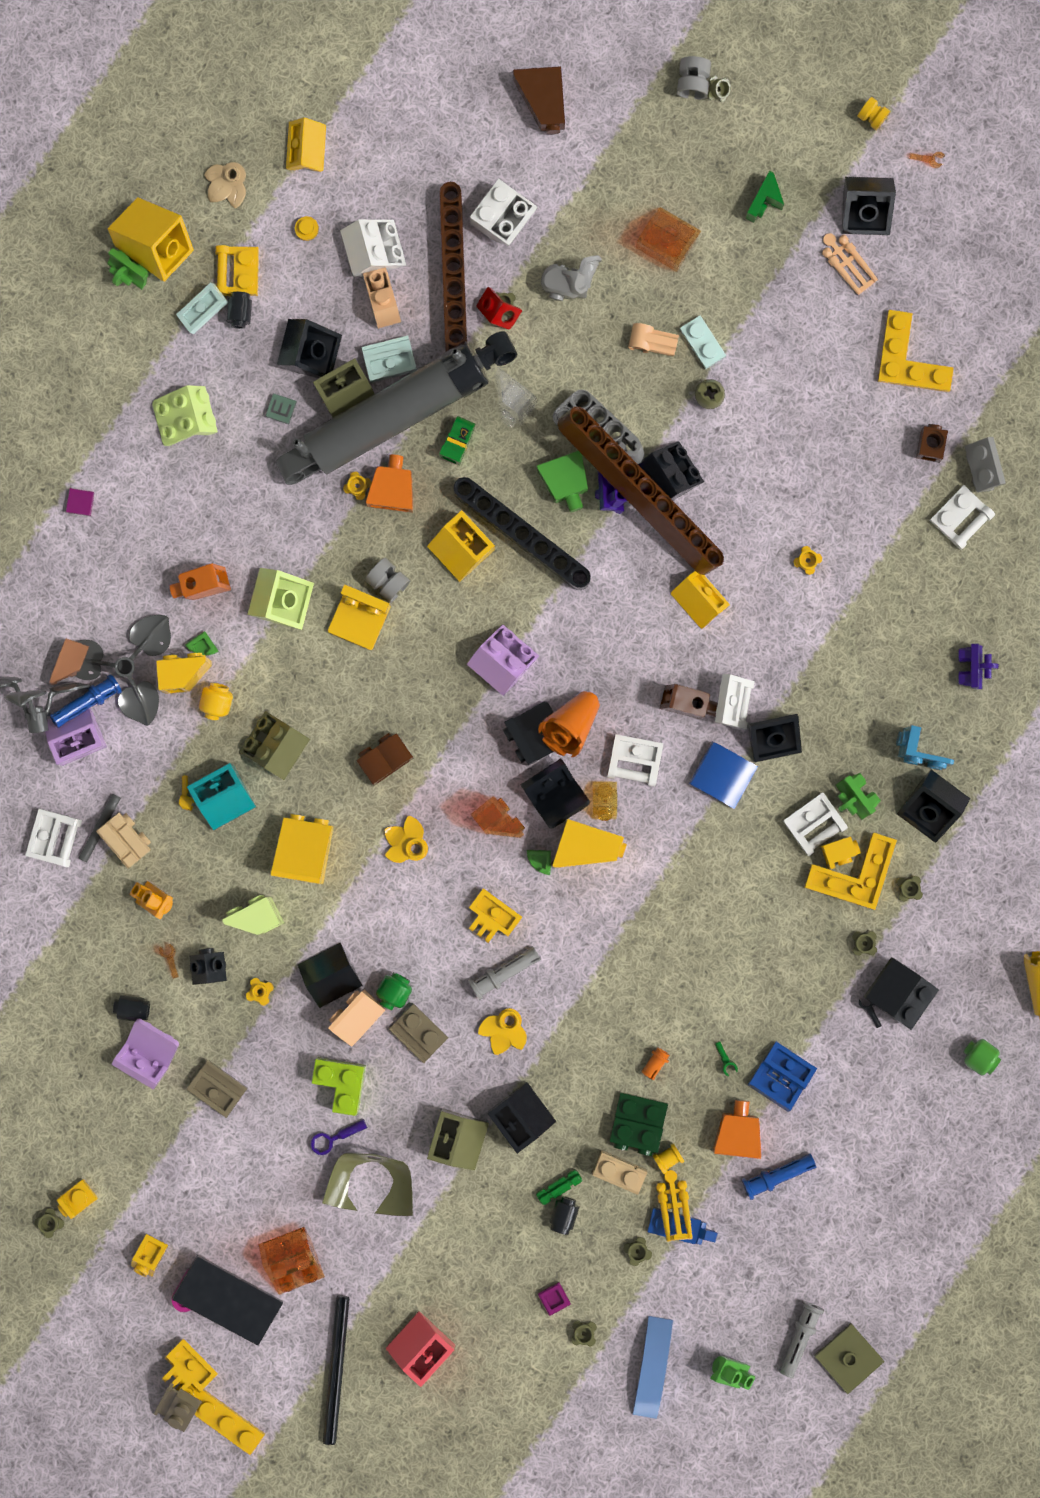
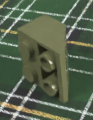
M355 358L313 382L332 418L375 394Z
M265 711L239 752L285 780L310 739Z
M442 1109L427 1159L452 1167L475 1170L489 1122Z

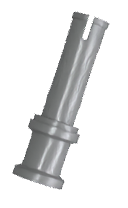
M532 946L495 970L488 969L485 975L475 981L470 980L468 982L478 999L481 1000L483 995L495 988L498 990L502 986L501 983L541 959Z
M807 1301L803 1302L804 1309L799 1321L795 1322L796 1332L788 1348L783 1365L779 1370L782 1375L789 1378H794L810 1335L816 1333L815 1326L820 1314L824 1313L823 1308ZM810 1313H812L809 1322H807ZM799 1343L800 1345H799V1347H798V1350H797V1352H796V1355H795V1357H794V1360H793V1362H791V1359H792V1357H793V1354H794V1352H795V1349H796V1347H797V1344Z

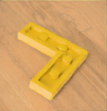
M888 310L878 382L950 392L954 367L906 360L913 313Z
M872 833L858 879L811 864L804 888L875 910L897 840Z

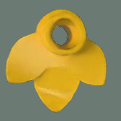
M408 816L405 820L404 828L399 826L385 828L386 839L392 846L385 854L389 860L395 863H402L408 859L419 861L427 855L428 845L423 839L424 828L417 819ZM414 844L420 845L421 850L419 853L412 852L411 847Z
M512 1008L502 1010L498 1016H488L481 1023L478 1030L479 1035L491 1037V1048L495 1055L505 1052L511 1045L522 1050L527 1041L526 1032L521 1026V1015ZM507 1016H512L514 1018V1023L512 1025H507L505 1023V1018Z

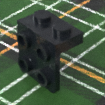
M542 702L515 718L512 717L504 722L506 728L502 730L508 741L514 740L518 747L515 753L521 764L526 762L529 766L554 752L543 742L544 735L542 731L540 733L538 731L539 724L553 713L548 702Z
M561 758L520 784L550 829L560 825L590 804V800L575 781Z

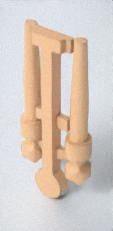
M826 234L823 238L824 244L832 246L835 251L832 253L831 249L827 247L822 251V255L828 258L829 264L835 267L858 295L878 280L855 250L856 247L853 243H849V239L845 234L839 237L838 241L842 245L840 247L835 243L836 237L833 234ZM845 249L851 256L847 258L842 250ZM838 254L840 258L843 260L841 264L839 263V259L835 255ZM855 259L871 280L866 282L851 261ZM846 265L863 285L862 287L858 288L845 271L844 267Z

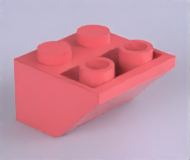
M418 1311L390 1342L386 1350L399 1367L422 1387L455 1350V1344Z

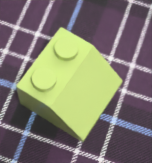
M260 568L247 615L302 630L314 583L279 570Z

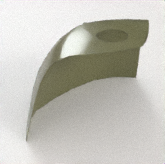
M344 1153L339 1157L332 1170L322 1201L323 1204L358 1211L348 1197L350 1174L357 1165L366 1162H378L390 1172L393 1184L390 1192L375 1214L413 1216L412 1178L408 1165L402 1161L373 1154ZM368 1157H377L381 1159H372Z

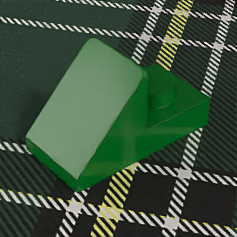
M770 170L745 218L753 223L757 217H763L768 205L764 204L765 202L780 210H783L784 201L774 172Z

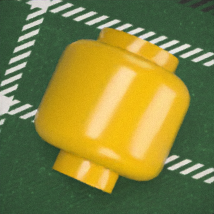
M210 683V686L202 689L199 709L205 713L204 717L211 720H219V717H225L229 714L233 694L229 691V687L219 683Z

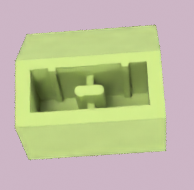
M259 895L249 900L250 906L244 909L242 906H238L226 912L227 917L222 919L225 925L256 935L264 934L284 923L272 897H265L264 895Z

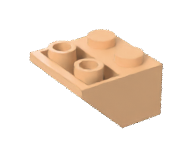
M358 990L355 991L346 1001L349 1006L344 1011L340 1008L329 1019L332 1024L328 1029L351 1047L386 1010L366 990H363L361 993Z

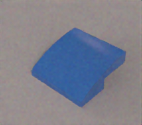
M712 741L689 784L735 809L758 766Z
M776 1041L749 1081L748 1086L789 1112L802 1091L806 1089L817 1068Z

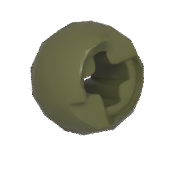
M706 379L696 387L695 399L702 408L715 409L724 402L725 389L720 382L714 379ZM707 389L716 393L713 399H710L709 396H704Z

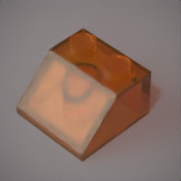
M660 207L649 220L637 240L636 249L678 272L699 237L701 230Z

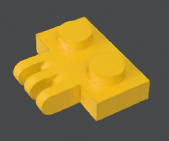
M484 888L469 907L478 914L469 930L473 932L478 924L481 925L482 928L477 935L481 937L486 930L490 933L484 940L487 943L490 942L498 930L509 936L522 919L521 915Z
M183 1338L165 1357L173 1367L163 1376L162 1380L166 1382L173 1376L175 1378L171 1382L174 1384L173 1388L180 1383L182 1386L178 1391L180 1389L185 1391L192 1385L200 1393L218 1373Z

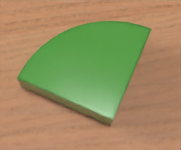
M205 631L185 644L190 651L202 653V655L209 656L219 652Z
M527 850V857L533 868L540 873L550 875L551 851Z

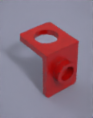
M490 287L486 288L476 304V307L490 323L508 330L513 327L522 313L519 307L504 302ZM505 312H513L512 317L508 321H502V316Z

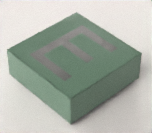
M273 393L266 417L289 425L297 401Z

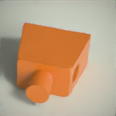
M390 454L388 467L377 466L366 500L367 507L413 513L412 473L410 470L402 469L403 456Z
M213 563L179 574V582L170 585V592L174 599L184 596L186 599L197 600L231 590L226 568Z
M735 1100L734 1114H722L713 1146L714 1154L761 1159L759 1118L748 1116L750 1101Z

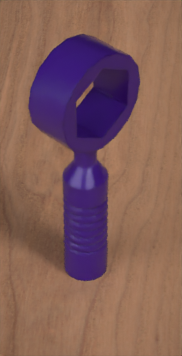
M364 1119L351 1126L339 1130L332 1137L327 1133H318L311 1140V1148L318 1155H326L333 1148V1141L345 1139L367 1129ZM321 1136L329 1140V1149L323 1152L315 1148V1139Z

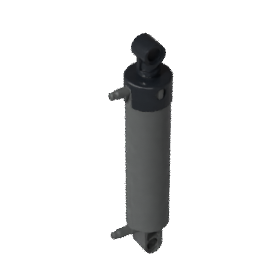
M500 331L489 336L485 342V347L475 349L476 355L466 341L441 354L437 359L305 433L304 443L299 439H295L293 441L295 448L276 460L287 485L296 484L320 470L327 475L459 399L465 398L488 385L489 380L483 367L488 371L493 364L497 366L509 364L518 355L507 332Z

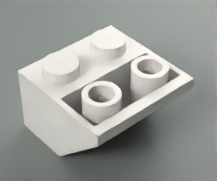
M498 179L470 216V224L491 240L510 246L538 207Z
M358 219L340 230L353 276H363V273L385 267L389 271L406 266L394 220Z

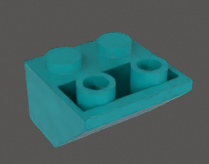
M231 763L187 786L197 807L213 830L256 808L235 766Z

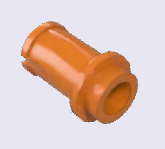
M659 1047L652 1051V1057L641 1070L645 1076L652 1080H655L665 1062H669L668 1058L670 1055Z

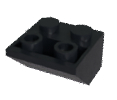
M679 441L652 452L638 464L673 501L704 483L699 470L694 466L687 455L686 449L682 447Z
M528 1082L491 1108L487 1113L517 1154L557 1122Z

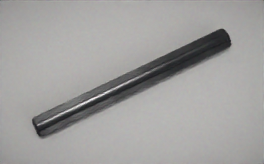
M343 1295L337 1296L335 1304L323 1444L335 1445L337 1439L350 1301L348 1296Z

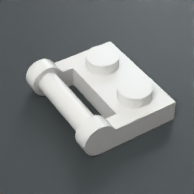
M963 485L929 521L962 550L967 545L966 541L987 520L990 521L995 516V513ZM976 508L980 514L960 535H957L954 532L955 528Z
M730 674L722 675L716 709V723L747 730V711L751 689H754L755 681Z
M615 734L607 778L615 779V777L645 782L648 783V786L655 787L663 743ZM620 760L651 766L650 773L618 768L617 763Z
M823 792L783 820L807 856L813 854L815 848L839 831L843 832L848 829ZM831 817L834 824L807 842L804 836Z
M38 809L25 856L69 867L71 862L69 856L77 828L81 826L82 820ZM65 823L68 824L60 856L57 857L53 855L61 824Z

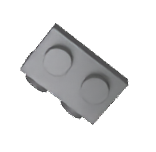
M987 437L965 446L966 459L970 465L973 476L972 482L977 493L989 492L994 490L995 487L1006 484L994 437Z

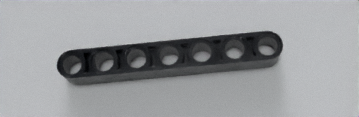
M462 477L455 482L454 493L460 502L573 589L584 590L588 587L591 575L586 567L470 478ZM461 485H469L472 488L471 492L468 495H461L458 492ZM482 499H487L491 505L487 510H481L477 507V503ZM500 514H506L509 516L510 521L505 525H500L497 523L496 518ZM518 529H526L529 532V536L524 540L518 539L515 536ZM539 543H544L548 547V551L543 555L537 554L534 550L535 546ZM557 558H563L567 561V566L561 570L557 569L553 563ZM576 573H583L587 580L583 584H576L573 581V576Z

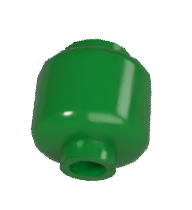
M395 972L392 975H385L376 991L377 997L381 999L379 1004L389 1010H393L394 1007H404L412 992V987L409 985L410 980Z

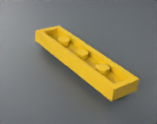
M190 1385L185 1391L202 1401L194 1415L244 1452L251 1455L265 1436V1433L205 1389L199 1393Z

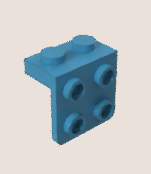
M911 725L904 728L903 732L899 731L896 746H900L898 757L904 758V763L918 765L925 762L928 763L927 768L935 770L946 769L947 766L954 764L953 759L916 752L921 727Z

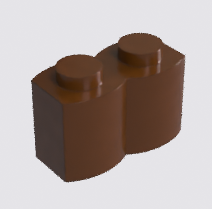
M391 733L386 734L378 740L380 744L377 747L371 749L369 746L358 754L360 758L356 761L373 786L414 759L397 733L393 736Z

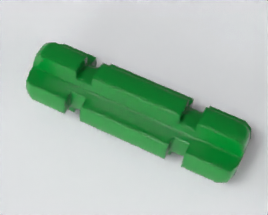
M574 1169L567 1173V1177L563 1176L548 1185V1189L545 1190L543 1188L538 1191L536 1195L540 1203L545 1205L552 1201V1197L557 1198L570 1190L572 1185L576 1186L581 1183L582 1177L579 1172Z

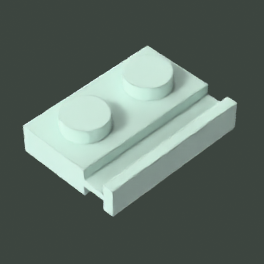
M408 336L361 347L370 383L417 370Z

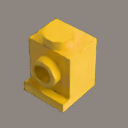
M851 836L820 846L828 869L836 868L835 862L838 863V866L853 862L851 857L860 854L858 843L856 840L852 841Z

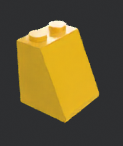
M139 197L107 228L116 248L164 282L194 250L181 215Z
M290 814V819L283 818L271 876L323 884L334 826L328 825L329 820L314 818V823L304 821L305 816Z
M567 819L552 867L562 868L615 862L618 857L623 858L627 844L623 843L624 837Z

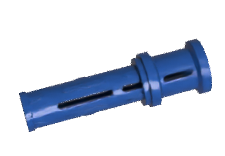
M109 674L106 680L96 686L91 685L88 692L49 716L54 725L60 728L66 722L94 705H102L104 700L112 695H119L122 690L116 679Z
M811 1153L769 1172L763 1170L760 1172V1175L746 1180L744 1178L742 1183L749 1199L753 1200L754 1196L767 1190L771 1192L775 1189L774 1186L815 1169L817 1166Z

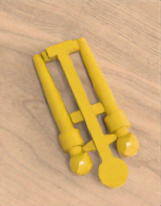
M669 1170L664 1175V1180L669 1184V1190H666L665 1183H658L656 1186V1190L659 1192L657 1197L658 1203L661 1206L667 1242L692 1239L688 1206L689 1195L686 1192L687 1183L684 1180L679 1181L677 1184L678 1189H675L674 1182L677 1180V1173ZM676 1193L679 1194V1200L681 1201L677 1203ZM667 1194H670L672 1203L667 1204ZM678 1208L683 1210L687 1234H682ZM668 1209H673L675 1235H670Z

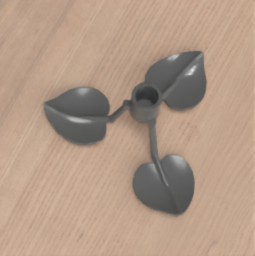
M152 615L136 622L130 631L129 638L134 645L139 647L129 658L122 657L116 663L101 661L104 652L97 642L93 640L78 641V643L89 646V650L81 670L77 672L75 677L82 680H93L101 674L100 665L115 668L116 673L122 677H127L132 687L125 688L119 696L118 702L121 711L128 718L145 726L150 725L157 714L159 695L155 686L148 681H143L136 685L132 678V674L135 671L133 660L142 649L149 656L161 655L168 649L171 642L169 618L165 615Z
M0 678V688L9 686L15 689L16 692L5 694L4 698L23 708L25 718H27L29 733L49 730L47 716L51 714V702L55 695L81 688L89 689L91 686L82 683H65L49 688L50 692L48 693L46 709L43 710V706H34L32 699L45 695L46 691L29 690L23 692L20 691L17 684L22 682L21 678Z

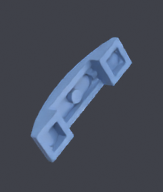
M653 1316L648 1317L633 1415L657 1419L668 1362L673 1320Z

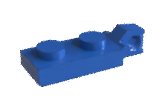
M653 1207L647 1232L666 1237L661 1209ZM668 1211L670 1235H675L676 1229L673 1212ZM679 1214L682 1234H687L684 1216ZM690 1217L692 1239L679 1240L702 1245L703 1240L715 1243L718 1233L706 1229V1222Z

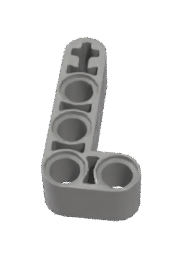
M577 390L554 411L553 421L558 429L557 423L560 417L573 407L579 406L580 403L588 402L582 408L594 420L598 417H604L598 424L610 436L616 432L621 433L618 437L613 438L615 442L637 464L641 463L644 459L645 454L640 440L588 391Z

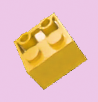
M462 510L439 531L427 546L459 582L495 551V545Z
M189 653L187 658L177 657V655L163 656V660L156 661L159 691L165 694L190 692L212 666V661L205 655H202V653Z

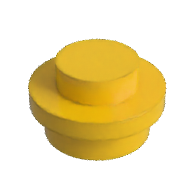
M301 217L295 224V233L301 240L310 241L319 232L318 223L312 217Z

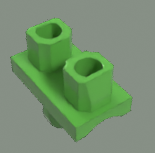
M112 248L108 252L110 258L107 263L111 267L109 272L114 275L112 283L116 286H119L122 282L127 286L133 283L142 290L147 283V277L150 272L140 264L133 263L132 259L121 250Z
M861 773L854 776L849 775L838 782L836 787L841 792L838 797L843 803L838 807L840 812L847 808L852 816L856 813L863 820L876 811L875 807L881 800L874 792H870L865 796L860 788L866 784V780Z
M719 1356L713 1362L712 1371L714 1374H712L710 1379L739 1389L742 1387L749 1390L755 1380V1376L748 1372L751 1366L725 1356Z

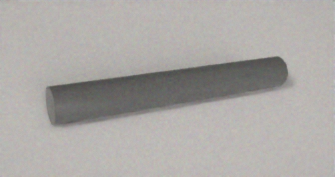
M112 793L79 856L80 860L88 862L100 839V835L96 830L110 820L121 797Z

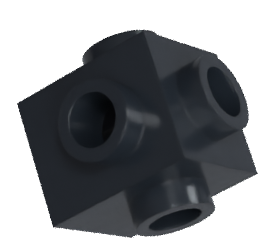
M214 948L199 949L198 955L189 956L192 985L227 981L224 952L214 953Z

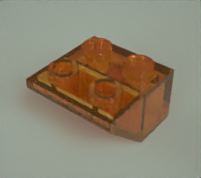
M493 796L470 814L486 835L517 839L524 837L522 831L525 827L517 817L511 819L507 813L510 808L501 797L496 800Z
M305 1227L258 1244L263 1268L279 1295L325 1277L312 1240Z

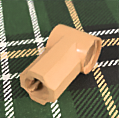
M634 323L628 348L633 351L634 348L643 350V353H649L650 351L674 357L679 335L654 330V327L650 325Z

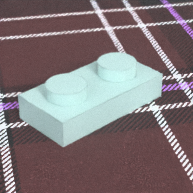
M210 282L176 315L187 330L195 334L228 301L216 285Z
M701 316L680 328L681 333L705 370L726 357L723 349Z

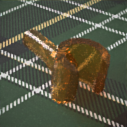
M936 152L932 156L910 153L909 159L929 163L932 168H940L943 164L937 163L935 157L944 158L945 154Z
M169 944L171 953L165 955L164 949L161 946L159 949L160 955L167 959L173 979L179 977L174 963L175 947Z

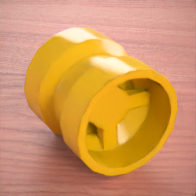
M871 97L857 117L862 121L868 120L870 127L877 131L891 111L886 107L878 106V101Z

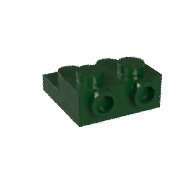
M620 1092L609 1139L610 1142L614 1143L613 1147L628 1151V1146L638 1148L637 1153L646 1156H652V1152L658 1153L668 1103Z

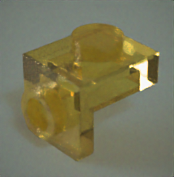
M593 782L592 819H599L601 821L617 819V782Z

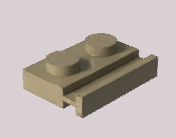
M415 1004L389 1028L423 1063L449 1038Z
M207 1060L186 1090L227 1118L248 1088L213 1062Z
M170 1383L154 1415L161 1414L164 1416L163 1420L168 1422L172 1428L185 1432L202 1401L182 1389L179 1391L174 1389V1384Z

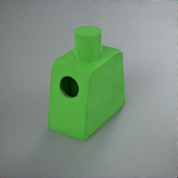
M579 451L537 465V471L555 503L566 500L570 512L583 508L579 495L588 492V485L582 454Z

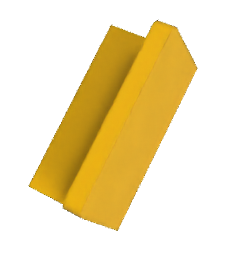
M305 117L289 122L286 169L296 171L307 168L317 172L323 171L326 137L325 124Z
M696 571L686 577L671 592L673 598L701 629L707 626L730 605L706 576Z

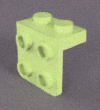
M187 385L154 400L152 403L164 446H172L194 435H212L218 432L216 420L209 402V394L205 386Z

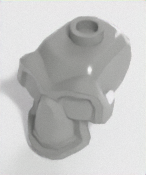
M599 255L584 258L581 261L579 270L574 268L569 270L565 265L558 266V264L548 266L541 276L543 290L550 293L549 298L563 301L564 297L569 299L577 297L586 298L588 288L591 287L593 275L602 258Z

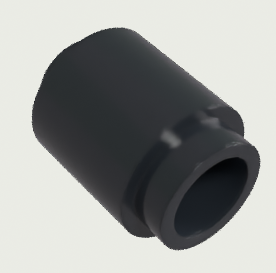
M231 292V297L228 298L226 322L230 323L232 328L245 329V325H250L252 300L249 293Z
M120 995L119 999H115L113 1014H117V1019L136 1021L137 1019L148 1020L150 1001H145V998Z
M562 1196L561 1200L556 1199L550 1219V1230L569 1235L570 1230L574 1228L580 1206L576 1205L575 1199Z

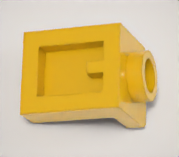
M82 1179L56 1200L59 1203L57 1207L63 1216H69L72 1219L97 1200L98 1197L85 1180Z
M146 1234L131 1262L134 1272L143 1277L147 1275L153 1277L168 1245Z

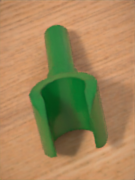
M721 1042L715 1043L723 1062L722 1071L725 1075L729 1076L726 1072L728 1065H733L735 1071L738 1072L737 1065L729 1059Z

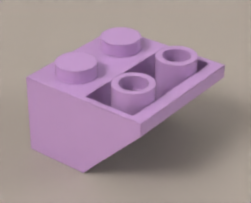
M502 625L478 648L467 665L504 696L536 661L539 655L511 630Z
M91 708L66 722L60 728L54 725L51 718L47 719L49 730L45 731L46 738L57 765L64 766L107 748Z

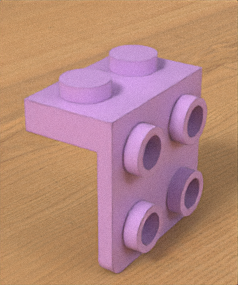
M137 1019L125 1045L114 1058L112 1065L154 1090L168 1070L179 1042L172 1036L153 1027L150 1023Z

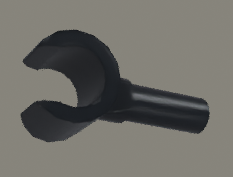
M859 999L858 1004L860 1008L867 1011L876 1028L881 1027L882 1024L875 1014V1010L872 1007L873 1004L871 1003L865 1007Z

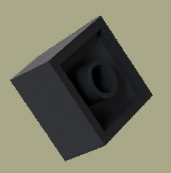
M845 176L842 234L890 235L896 196L894 178Z
M288 319L277 366L291 372L321 378L334 370L342 334L308 319Z
M931 769L897 812V815L936 843L963 814L971 798Z
M891 957L864 995V998L895 1021L912 1030L939 989Z

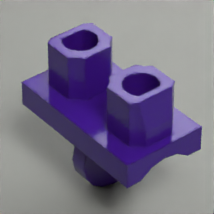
M598 471L599 489L595 491V498L600 501V510L614 511L618 514L623 513L624 503L627 500Z
M971 644V647L959 649V662H971V671H959V684L973 689H983V670L984 679H992V670L999 669V664L992 663V654H984L983 663V646L979 644Z

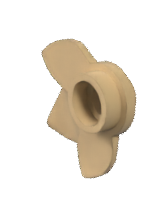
M230 162L225 166L218 164L211 166L204 174V177L211 182L208 188L209 201L220 202L227 198L234 208H238L246 196V189L243 184L246 178L244 167L236 162ZM232 170H235L237 173L234 179L230 177Z

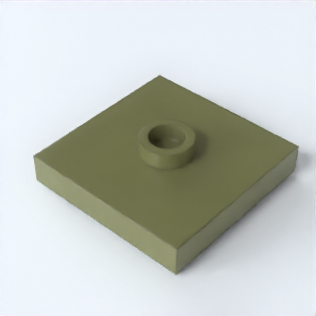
M852 1323L814 1355L847 1394L885 1362Z

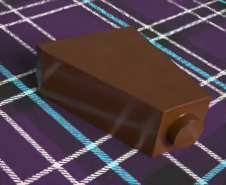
M561 66L514 69V83L539 129L546 131L550 135L559 134L560 130H565Z

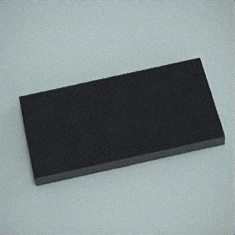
M198 1254L172 1297L173 1301L259 1346L283 1304V1301Z

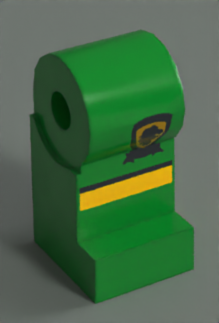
M457 416L451 432L441 448L440 458L460 466L476 423Z

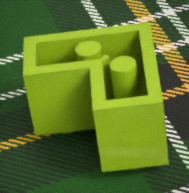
M319 1057L315 1059L312 1084L336 1088L332 1108L333 1113L358 1115L366 1065Z

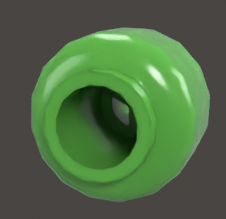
M979 1039L976 1043L971 1040L963 1051L966 1054L965 1064L981 1076L986 1073L991 1075L1001 1061L999 1050L985 1039Z

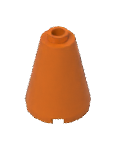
M583 691L546 717L539 724L538 728L539 733L542 731L544 735L543 742L552 751L561 756H565L566 753L572 754L571 757L577 756L585 744L600 708L598 697L592 692Z

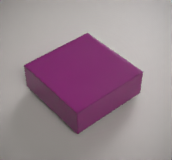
M70 488L66 512L91 517L95 493Z
M560 1282L538 1293L549 1316L571 1305Z

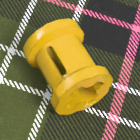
M671 1143L670 1148L662 1153L652 1155L663 1174H666L667 1170L677 1163L685 1162L674 1143Z

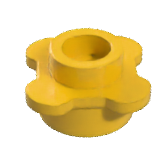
M352 472L343 490L346 494L351 493L356 496L357 500H363L365 492L371 487L372 482L369 478L360 476L358 472Z
M804 546L801 549V554L798 558L794 559L793 563L795 567L805 570L807 575H812L817 564L822 562V556L811 550L810 547Z
M253 978L250 981L251 988L246 993V998L248 1001L254 1000L265 1006L269 1003L268 997L270 992L273 991L274 986L271 982L264 983L258 978ZM259 989L262 990L261 994L257 992Z

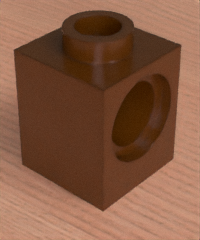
M928 424V427L924 426L920 432L916 459L940 463L944 457L948 430H942V426L936 424ZM928 437H933L937 440L938 446L936 448L928 446L926 441Z

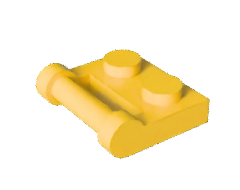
M215 246V254L218 255L216 287L222 295L231 296V292L238 291L249 293L250 296H258L259 247ZM227 255H234L233 287L226 286Z

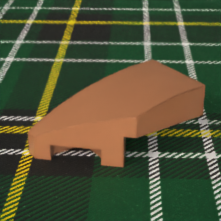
M66 638L49 684L54 685L65 678L76 676L77 672L81 670L89 646Z

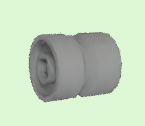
M688 56L681 59L679 69L681 78L678 79L677 87L678 96L688 98L689 90H694V99L701 100L707 98L709 82L706 79L710 77V60L696 56Z
M383 558L369 572L364 581L374 590L379 589L380 596L388 603H392L398 597L397 592L400 589L404 591L411 581L401 571L396 573V567L388 559Z

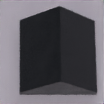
M798 714L747 725L755 763L802 753Z
M341 942L297 965L307 990L319 1008L363 986Z

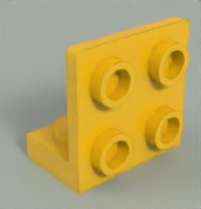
M344 584L341 591L342 598L328 632L368 650H373L391 605L388 602Z

